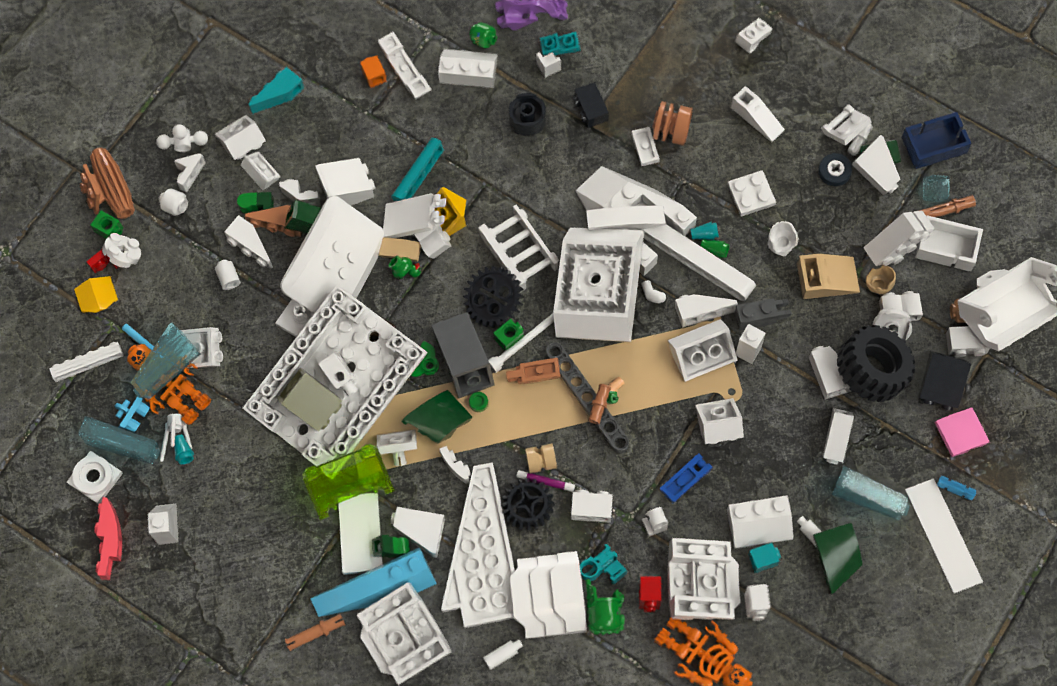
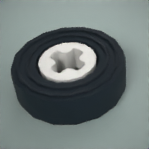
M828 154L820 162L818 173L824 183L837 187L848 182L852 175V165L849 159L842 154ZM833 168H839L838 171L832 172Z

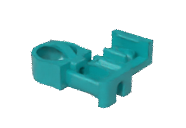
M605 544L604 550L596 557L592 558L590 556L580 564L582 579L594 581L604 570V573H608L611 576V583L614 585L627 574V570L617 560V553L615 551L612 552L611 547ZM593 565L586 574L582 572L584 566Z

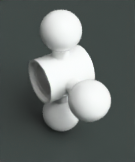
M178 124L172 130L174 138L160 135L156 140V144L161 149H167L171 144H174L176 151L186 152L191 149V142H195L199 146L205 145L208 141V136L203 131H198L194 136H190V130L186 129L184 125Z

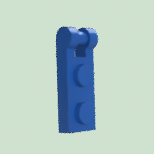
M697 454L660 488V491L674 504L701 478L707 475L713 467L709 463L707 464L700 454ZM698 465L701 470L698 472L694 466Z

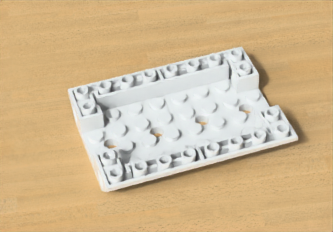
M336 285L247 401L243 409L269 430L278 434L302 453L301 455L329 477L333 478L428 352L339 285ZM372 332L379 333V339L375 342H371L369 338ZM334 352H339L347 365L354 363L356 366L352 372L355 378L351 381L357 388V391L350 396H347L342 388L336 389L318 364ZM300 368L304 369L342 399L341 409L336 414L333 413L327 427L319 432L281 405L277 399ZM342 372L338 374V378L341 381L344 379ZM306 424L308 432L305 435H301L299 428Z

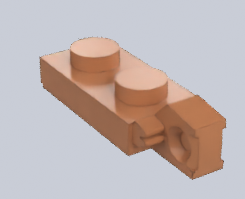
M558 358L521 363L520 366H516V370L506 372L508 382L518 381V384L561 378Z

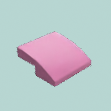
M973 408L962 410L934 422L951 457L967 453L971 449L987 445L990 442Z

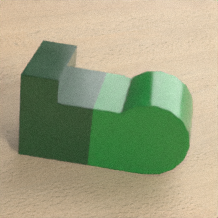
M271 192L243 193L239 195L237 204L240 211L247 214L253 211L273 208L274 198Z
M380 535L372 539L373 557L398 558L410 552L409 539ZM379 543H381V550H380V551L378 550V544H379Z

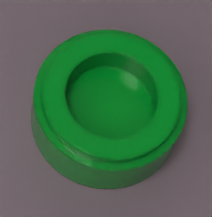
M475 392L469 398V406L475 412H482L488 407V398L482 392Z

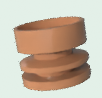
M662 101L653 123V139L658 140L660 132H662V141L665 142L668 135L671 134L673 144L684 146L693 108L680 106L678 112L674 113V104L671 103L669 110L666 111L667 103Z

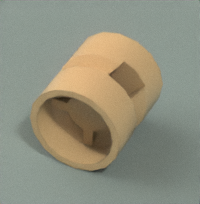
M553 444L541 445L540 449L537 447L525 448L529 473L541 472L542 468L545 470L557 469Z

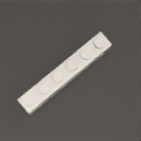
M112 342L109 346L99 347L96 351H89L85 355L76 356L72 360H65L64 363L55 364L49 369L54 381L58 382L124 355L119 343Z

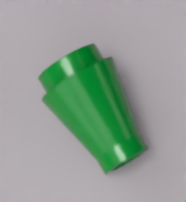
M703 239L700 247L721 259L727 257L730 245L726 241Z

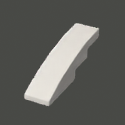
M624 206L586 210L589 230L604 228H628L633 230L666 225L663 206Z

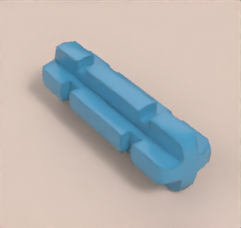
M940 476L937 482L938 487L947 488L948 491L959 496L964 495L966 499H974L976 495L975 489L966 488V485L952 479L949 481V478Z

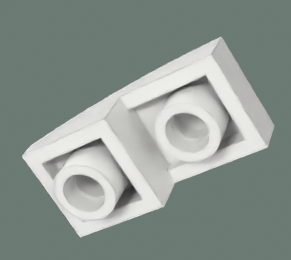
M447 446L440 448V454L451 472L465 484L470 483L469 476H471L468 465H463L462 461L454 463L457 460L453 451H449Z

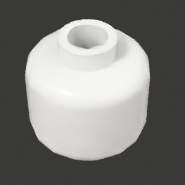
M168 189L161 193L159 197L160 207L164 212L176 216L184 213L187 209L188 200L182 192Z

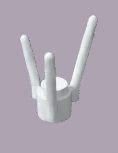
M170 414L167 416L160 462L164 461L169 432H171V447L175 446V433H179L183 429L185 439L192 449L187 424L181 419L183 417L181 414Z

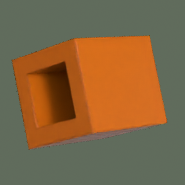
M377 56L368 57L360 62L362 72L370 88L387 82L385 71Z

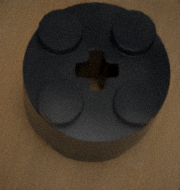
M521 93L509 105V121L516 134L530 136L540 133L546 123L545 103L533 93Z

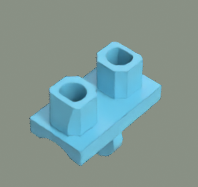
M138 396L130 409L127 408L130 401L126 399L122 405L116 403L115 408L118 409V412L115 416L121 418L123 414H126L118 427L122 431L126 429L135 433L140 423L131 417L134 413L145 417L150 407L142 402L143 399Z

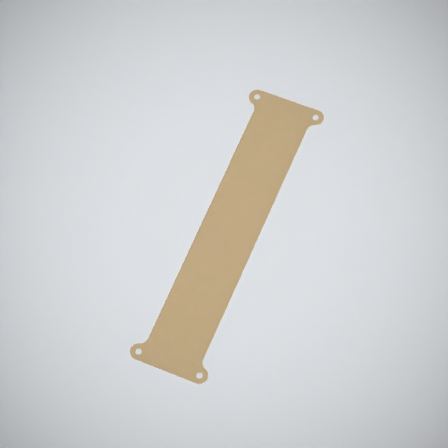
M721 316L714 318L712 322L721 319ZM707 320L694 326L634 339L631 342L617 343L569 355L596 394L599 384L609 385L617 377L623 380L624 385L617 390V403L609 404L606 401L607 409L612 416L709 393H718L725 400L733 398L734 401H738L742 396V388L734 362L686 382L683 380L675 363L668 340L712 323ZM562 363L560 368L562 371H569L571 365L569 363ZM516 367L501 370L497 373L493 372L492 376L495 386L478 391L484 393L488 398V407L482 412H475L470 408L469 398L472 394L458 398L452 382L395 395L353 450L359 481L364 487H374L379 483L380 476L385 470L399 467L394 466L393 453L378 455L377 435L415 430L417 449L404 451L405 465L441 457L439 449L447 446L449 451L452 450L453 453L463 452L589 422V415L562 377L528 384H518V381L508 382L506 372L516 370ZM573 378L571 384L578 387L582 384L580 378ZM730 388L735 389V395H729L728 390ZM449 390L473 417L470 422L458 427L451 438L438 444L428 436L419 433L418 428L409 423L405 425L402 422L403 418L434 396ZM584 393L582 399L585 402H589L593 399V396L590 393ZM372 474L373 480H366V475Z

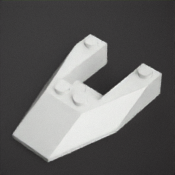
M603 166L576 190L586 210L624 206H663L666 225L683 236H686L696 225L697 217L680 203L649 186ZM644 242L639 270L643 276L657 264L658 255Z

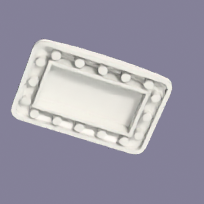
M337 196L327 198L281 281L280 288L282 292L313 314L316 313L336 285H339L353 297L357 298L379 256L383 229Z

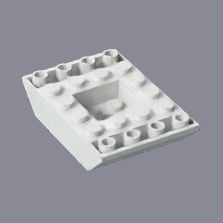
M569 228L562 242L553 311L557 338L631 342L644 237L643 230ZM600 275V281L593 284L591 282L592 277Z

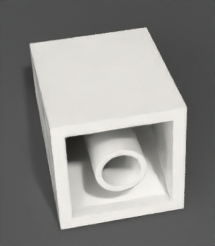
M360 158L316 165L318 177L327 198L337 196L352 206L374 197L373 190L376 189L372 179L368 180L366 175L369 174L368 168L365 163H361Z

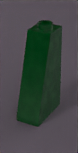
M294 200L287 210L284 228L308 234L321 208Z

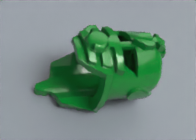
M590 579L586 580L587 609L591 632L597 635L618 634L620 631H623L625 617L620 614V609H622V603H624V595L617 589L613 592L612 597L597 598L596 586L591 585Z

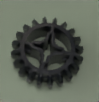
M525 478V483H522L521 479L518 480V486L511 483L512 490L506 488L505 492L507 495L502 496V500L505 501L501 503L502 508H505L502 513L503 515H508L506 518L507 522L513 520L512 527L519 524V530H522L524 526L527 527V531H530V526H534V529L537 530L538 523L541 526H545L543 519L550 520L548 514H553L554 509L551 507L555 503L551 501L553 494H547L550 491L549 487L542 489L544 486L543 482L536 485V479L529 483V478ZM527 491H533L539 494L540 497L538 495L530 496ZM521 493L522 499L515 506L511 507L515 496ZM525 498L531 504V512L527 505H525ZM541 503H544L541 513L535 516L534 509L540 506ZM515 512L526 513L529 518H522Z

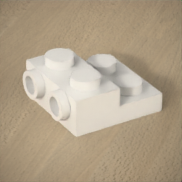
M209 327L177 331L179 357L185 358L186 362L192 363L198 368L220 366V362L223 360V353L219 349V343L222 342V334L219 328Z

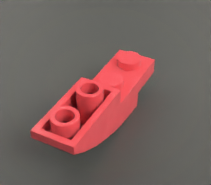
M103 497L102 503H99L98 506L99 522L95 524V534L100 540H103L99 546L101 557L100 561L96 564V573H98L102 580H110L113 561H121L122 533L119 519L112 503L107 497Z

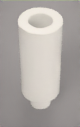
M802 516L797 521L802 526L800 530L816 546L813 534L822 531L811 520L807 521Z
M520 640L514 643L509 641L484 656L483 659L491 670L518 654L517 650L523 647Z

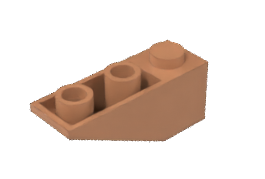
M289 205L245 214L246 221L251 223L254 228L263 227L271 232L280 231L291 237L295 235L301 237L302 232L284 228L287 210L290 208Z

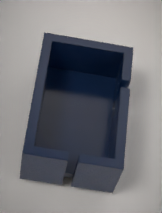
M958 112L926 121L923 126L919 123L905 128L901 138L915 169L968 153L971 141L966 130H962L963 124Z

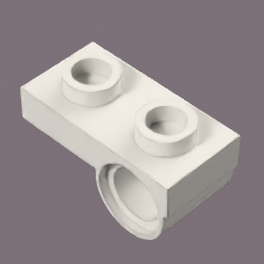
M758 18L738 33L735 43L748 53H752L759 42L771 33L772 28Z

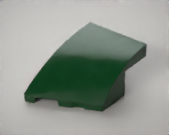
M446 390L417 407L405 416L402 422L405 425L408 423L418 428L419 433L428 436L439 444L451 438L458 427L470 422L473 417L452 393Z
M852 523L813 534L830 594H834L863 565Z

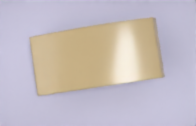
M383 237L379 256L382 258H394L398 255L401 258L408 257L411 261H418L421 245L420 242Z

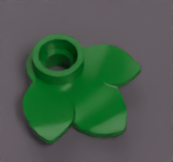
M423 341L420 347L428 353L410 375L412 377H419L423 374L434 375L439 370V362L435 358L436 352L434 347L428 342ZM428 364L433 365L431 369L426 368Z

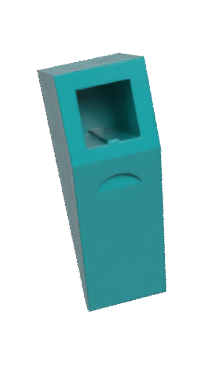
M285 67L276 74L270 83L265 84L258 95L251 98L250 103H248L251 112L254 114L293 100L304 89L303 81L289 68Z

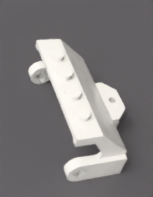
M1031 257L1009 271L1002 269L987 272L977 278V289L957 300L960 318L964 319L984 346L996 351L1010 346L1013 342L1023 338L1031 331L1038 329L1041 325L1057 316V300L1053 298L1046 285L1048 283L1057 286V265Z

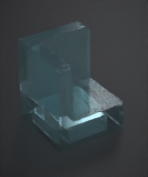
M931 175L923 178V200L941 202L949 199V176Z

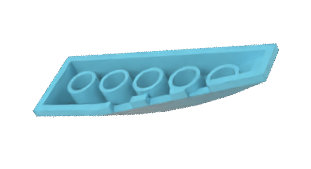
M419 547L311 598V601L318 616L321 617L370 607L408 582L412 584L417 593L437 583Z

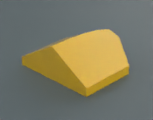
M110 276L89 278L74 289L82 313H97L107 309L118 300Z

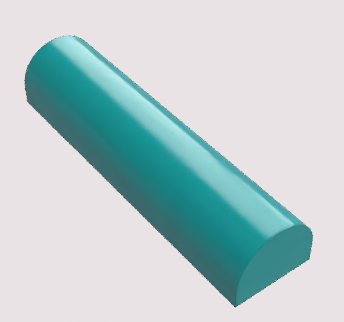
M436 138L429 140L392 194L391 198L394 202L412 198L444 151L440 140Z

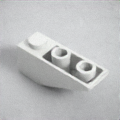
M746 86L733 97L731 108L771 142L785 130L762 100Z
M238 215L224 232L227 237L226 241L233 247L238 246L241 248L242 253L247 257H254L260 266H267L272 269L271 261L254 226Z

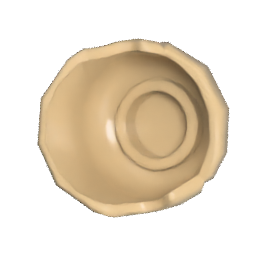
M882 265L878 269L872 268L866 276V286L873 293L886 294L895 285L896 273L889 266Z

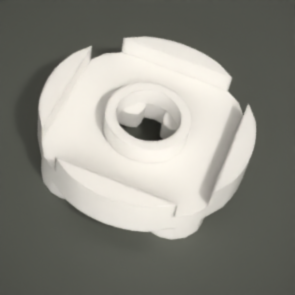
M112 233L105 240L102 247L104 256L107 254L110 257L109 261L119 267L127 268L131 264L135 265L141 256L139 242L136 239H130L117 233Z
M883 309L879 311V314L873 321V325H879L880 328H889V325L897 326V328L889 331H895L899 334L898 337L905 339V341L912 333V323L908 313L898 309Z

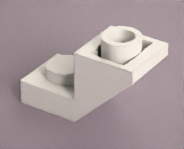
M287 179L284 182H279L282 193L293 202L298 200L313 206H320L318 191L308 190L301 193L298 180Z

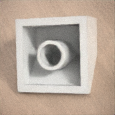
M247 115L215 133L225 150L234 160L243 158L252 149L260 148L262 143L266 141L257 124Z
M733 398L695 405L701 435L705 444H716L726 440L733 441L744 437L742 416Z

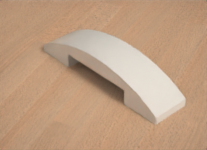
M394 32L378 40L392 68L415 99L431 91L424 77L419 74L403 50V46Z

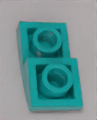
M577 32L558 36L556 33L540 38L543 55L550 53L560 55L581 50Z

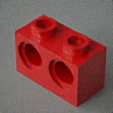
M640 576L639 609H644V612H655L656 609L660 608L661 577Z

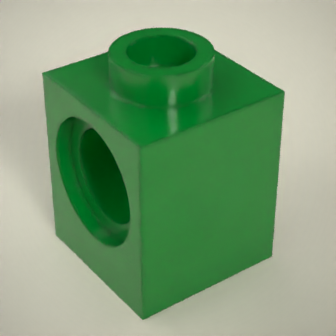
M102 210L91 223L94 232L106 239L112 233L121 235L123 231L121 222ZM108 225H112L110 229H105Z
M509 319L493 333L494 340L506 351L524 337V329L518 322L514 323L512 319ZM507 332H513L515 334L513 337L505 336Z

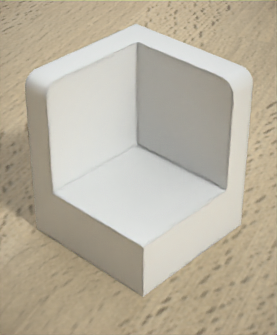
M540 52L536 54L537 65L545 78L561 70V60L559 57L555 58L553 53L542 57Z

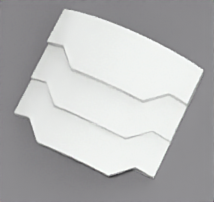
M671 539L668 552V596L672 619L734 620V609L741 601L739 592V564L731 557V542Z
M577 551L517 559L518 568L509 579L514 619L524 626L525 638L586 633L585 605Z
M410 582L357 614L363 625L360 638L366 645L380 671L393 675L398 685L452 652L436 621Z

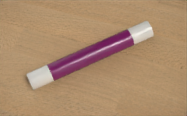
M518 470L517 478L525 480V478H529V481L536 479L537 483L543 482L544 485L574 492L575 489L574 484Z

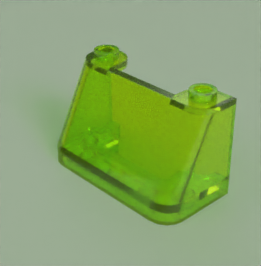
M367 444L357 451L316 467H308L302 475L320 520L329 517L328 511L332 507L334 510L337 509L336 504L371 490L376 494L381 489L385 492V495L395 491L379 449L372 444Z

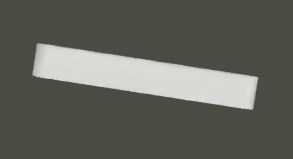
M668 225L638 229L644 231V239L741 301H745L756 287L755 282Z

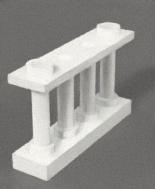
M514 205V216L493 229H488L485 224L478 227L480 237L501 267L504 268V271L508 269L511 271V274H515L517 276L515 280L521 281L517 287H522L525 290L527 278L548 265L554 271L558 270L559 260L554 252L551 253L528 222L525 211ZM520 222L525 230L504 243L497 242L495 239L497 234ZM530 236L535 243L533 246L513 258L507 256L505 252H507L508 248ZM539 250L545 257L544 260L524 272H519L516 269V264Z

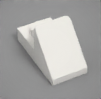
M201 154L191 155L174 161L176 167L183 171L178 175L177 184L180 190L186 193L206 163Z

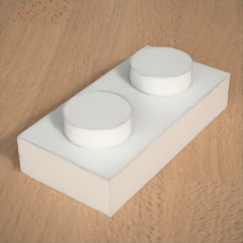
M650 127L632 131L631 135L641 166L658 163L659 156Z

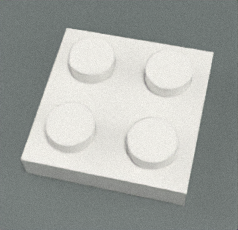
M763 170L728 181L727 183L740 216L776 205Z

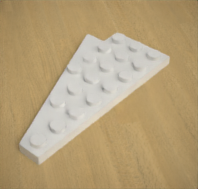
M493 462L473 466L441 607L442 613L461 609L464 628L514 618L509 578L515 572Z

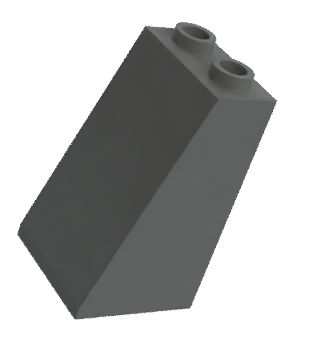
M468 312L431 325L458 398L495 386L490 363Z

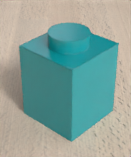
M773 543L752 549L748 553L755 573L778 566L779 559L781 558L778 548H774Z

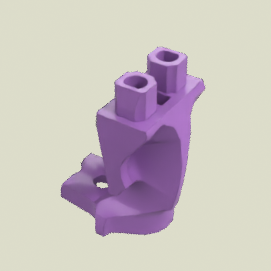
M500 0L496 2V9L500 14L504 12V15L497 18V24L501 28L509 27L514 31L538 21L535 14L540 12L548 13L552 18L565 20L568 19L566 6L568 5L565 0Z

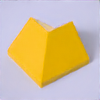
M442 187L437 194L441 195V199L446 198V206L435 208L434 211H439V216H445L441 228L442 231L447 232L451 236L466 227L464 218L466 199Z

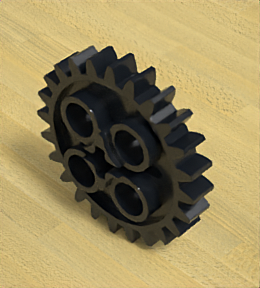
M492 266L491 270L485 267L484 273L478 270V277L472 275L473 282L467 281L470 288H464L468 292L467 295H463V298L468 299L464 306L469 307L466 312L471 314V319H476V323L481 324L483 322L485 327L490 325V327L495 328L496 324L501 327L502 321L506 323L509 317L515 319L514 312L520 313L517 306H523L519 299L524 298V296L519 294V292L524 289L517 287L521 281L515 280L517 276L511 274L510 270L506 269L504 271V268L501 266L498 270L495 266ZM493 280V286L488 288V282ZM483 288L507 302V305L505 306L481 292L480 289ZM509 289V294L503 297V292ZM483 296L484 301L479 305L478 300ZM499 305V311L494 314V307Z

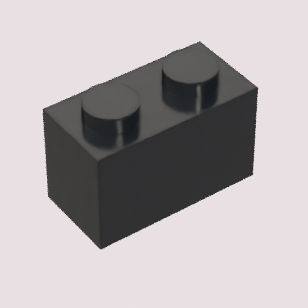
M593 82L575 89L572 99L575 107H579L581 111L579 112L581 121L583 123L586 122L588 128L607 122L609 112L596 83Z

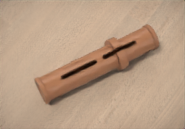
M970 195L961 199L954 198L950 202L918 211H923L926 216L940 217L953 212L960 213V210L975 207L976 201L974 196Z
M339 613L326 621L321 620L319 621L320 624L288 639L286 638V644L295 641V643L287 646L288 649L292 651L324 634L325 636L329 635V632L345 626L344 620L335 623L343 618L342 615Z

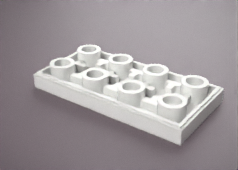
M378 493L338 496L343 575L366 573L383 565L382 557H373L372 539L381 535ZM381 543L378 544L379 551L381 550Z

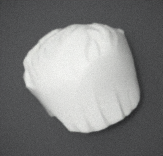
M781 221L772 226L768 235V247L775 254L786 256L797 246L799 237L790 222Z

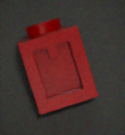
M101 249L87 261V264L94 273H97L107 266L110 262V257L107 254L104 256ZM111 263L116 269L119 267Z

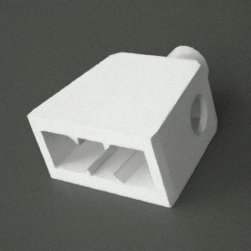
M339 352L332 353L318 363L336 389L342 388L347 396L357 391V388L351 381L355 377ZM340 372H342L344 375V379L342 381L338 378V374Z

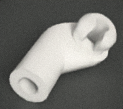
M651 281L641 283L647 300L654 303H661L666 300L665 293L654 290Z

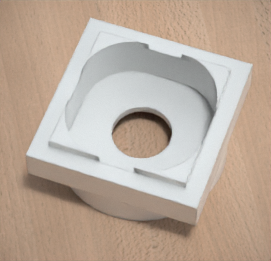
M90 451L85 458L76 464L73 474L67 483L99 504L123 473L104 458ZM93 469L98 470L100 473L99 479L95 482H89L87 480V473Z

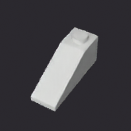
M695 294L690 296L683 295L675 300V308L682 327L734 313L738 304L737 300Z

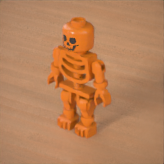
M145 344L133 345L128 350L127 362L135 370L142 372L140 375L142 381H139L136 387L145 396L144 400L149 402L153 413L159 414L155 409L156 405H160L162 409H165V406L155 398L156 395L154 392H150L149 389L160 391L167 387L168 389L160 398L166 401L171 408L178 410V414L183 416L181 419L187 425L192 424L199 414L193 408L189 409L187 405L182 403L183 399L181 396L183 394L186 396L189 394L191 399L196 401L194 405L200 410H204L211 403L212 399L196 390L194 384L186 380L187 377L180 374L174 382L172 381L176 373V367L182 368L186 374L194 376L187 367L193 366L194 369H198L196 365L186 362L185 358L178 357L169 350L164 352L163 357L156 356Z
M671 617L666 626L672 630L677 628L680 633L683 632L686 635V644H679L675 642L676 639L673 637L669 638L671 633L665 628L655 638L657 644L661 647L665 644L667 649L671 648L675 655L682 660L690 653L691 655L686 660L687 665H690L697 655L698 657L700 656L699 672L703 677L699 676L696 671L691 672L685 665L678 664V667L683 668L685 672L679 674L674 671V674L679 678L689 679V682H695L701 686H713V682L718 683L721 678H723L724 686H752L753 684L750 681L752 678L751 672L740 664L731 665L734 661L733 655L737 653L738 647L727 638L725 633L720 631L714 621H711V625L715 626V631H710L707 627H705V631L715 637L718 644L721 643L722 645H714L706 652L702 647L709 637L705 634L702 640L698 642L702 633L696 628L687 626L688 623L685 621L681 622L682 619H672ZM691 644L696 647L694 650L689 647ZM714 651H720L715 656L711 655ZM723 656H725V658H723V659L719 662L718 659L721 658V657H723ZM705 661L709 664L707 672H705L703 669V664ZM712 667L715 668L714 675L710 673Z

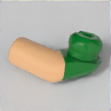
M617 377L608 385L611 387L607 398L609 404H615L618 401L617 390L624 385L620 377Z

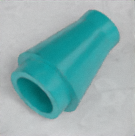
M708 222L692 228V240H715L714 238L719 237L717 223Z
M176 435L174 446L175 460L181 465L188 464L193 461L194 452L185 440L184 435Z

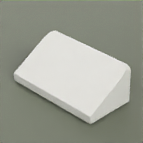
M259 151L244 156L241 166L262 190L267 189L280 179L281 176Z

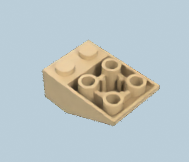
M828 254L799 256L797 267L803 299L860 293L854 257Z

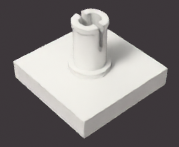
M292 299L275 324L297 337L314 314Z
M415 430L377 435L378 455L393 453L394 466H399L398 457H400L401 466L406 464L404 451L417 449Z

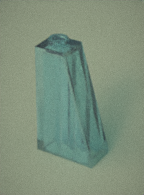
M172 322L167 326L130 382L134 386L133 392L139 398L151 399L201 355L178 326Z
M85 416L78 433L88 446L153 464L160 454L159 445L155 440Z
M845 466L838 476L832 493L834 496L900 520L903 515L906 516L910 507L907 504L909 497Z

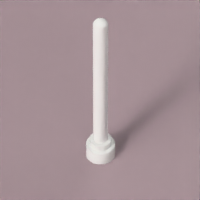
M553 313L499 357H491L488 360L491 371L497 373L501 370V366L504 365L503 362L554 322Z

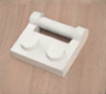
M847 105L829 124L822 126L821 130L826 136L847 145L871 124V119L854 110L852 106ZM849 116V118L843 124H841L836 130H834L836 126H838L843 120H845Z

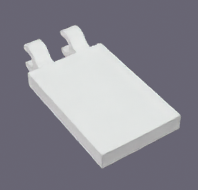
M430 193L387 203L385 207L383 237H404L433 230V225L443 224L445 216H439V211L434 210L438 207H445L446 198L441 199L440 194L433 195Z

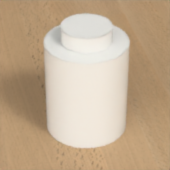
M222 260L217 263L215 271L223 290L237 287L240 284V280L233 263L228 260Z

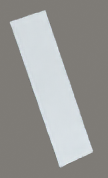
M934 478L905 489L953 593L982 583V578Z

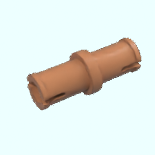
M599 384L596 398L592 401L593 407L588 418L589 422L600 424L603 411L607 408L606 401L611 390L610 386Z

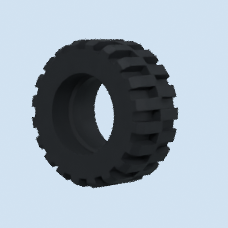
M879 325L863 326L857 329L839 349L837 354L839 375L843 377L842 381L844 384H847L850 387L849 389L853 393L856 392L859 397L867 398L868 401L872 402L876 400L877 402L889 401L912 381L915 373V365H913L915 359L911 355L912 350L910 346L907 347L906 341L903 338L898 337L899 334L895 331L891 332L886 327L880 328ZM866 354L879 360L886 373L873 367Z

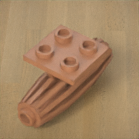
M94 149L90 156L94 174L90 173L87 164L83 165V171L80 173L82 180L80 188L82 193H86L88 197V207L93 209L95 215L99 213V205L106 200L118 219L130 217L134 214L135 210L130 190L119 166L107 149Z

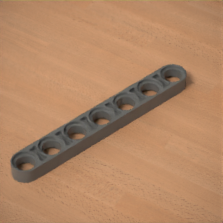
M557 342L550 343L546 348L547 358H558L559 367L562 363H569L571 365L569 371H562L560 368V375L590 417L593 407L592 401L596 398L597 394L563 346ZM552 348H558L560 354L552 356L549 351ZM573 378H580L582 384L575 387L571 384V380ZM590 393L593 399L585 402L582 399V395ZM606 408L603 411L604 414L601 417L600 424L595 425L611 448L617 453H623L629 447V439ZM611 423L615 429L613 432L608 433L604 430V425ZM623 439L626 445L623 448H618L615 446V441Z

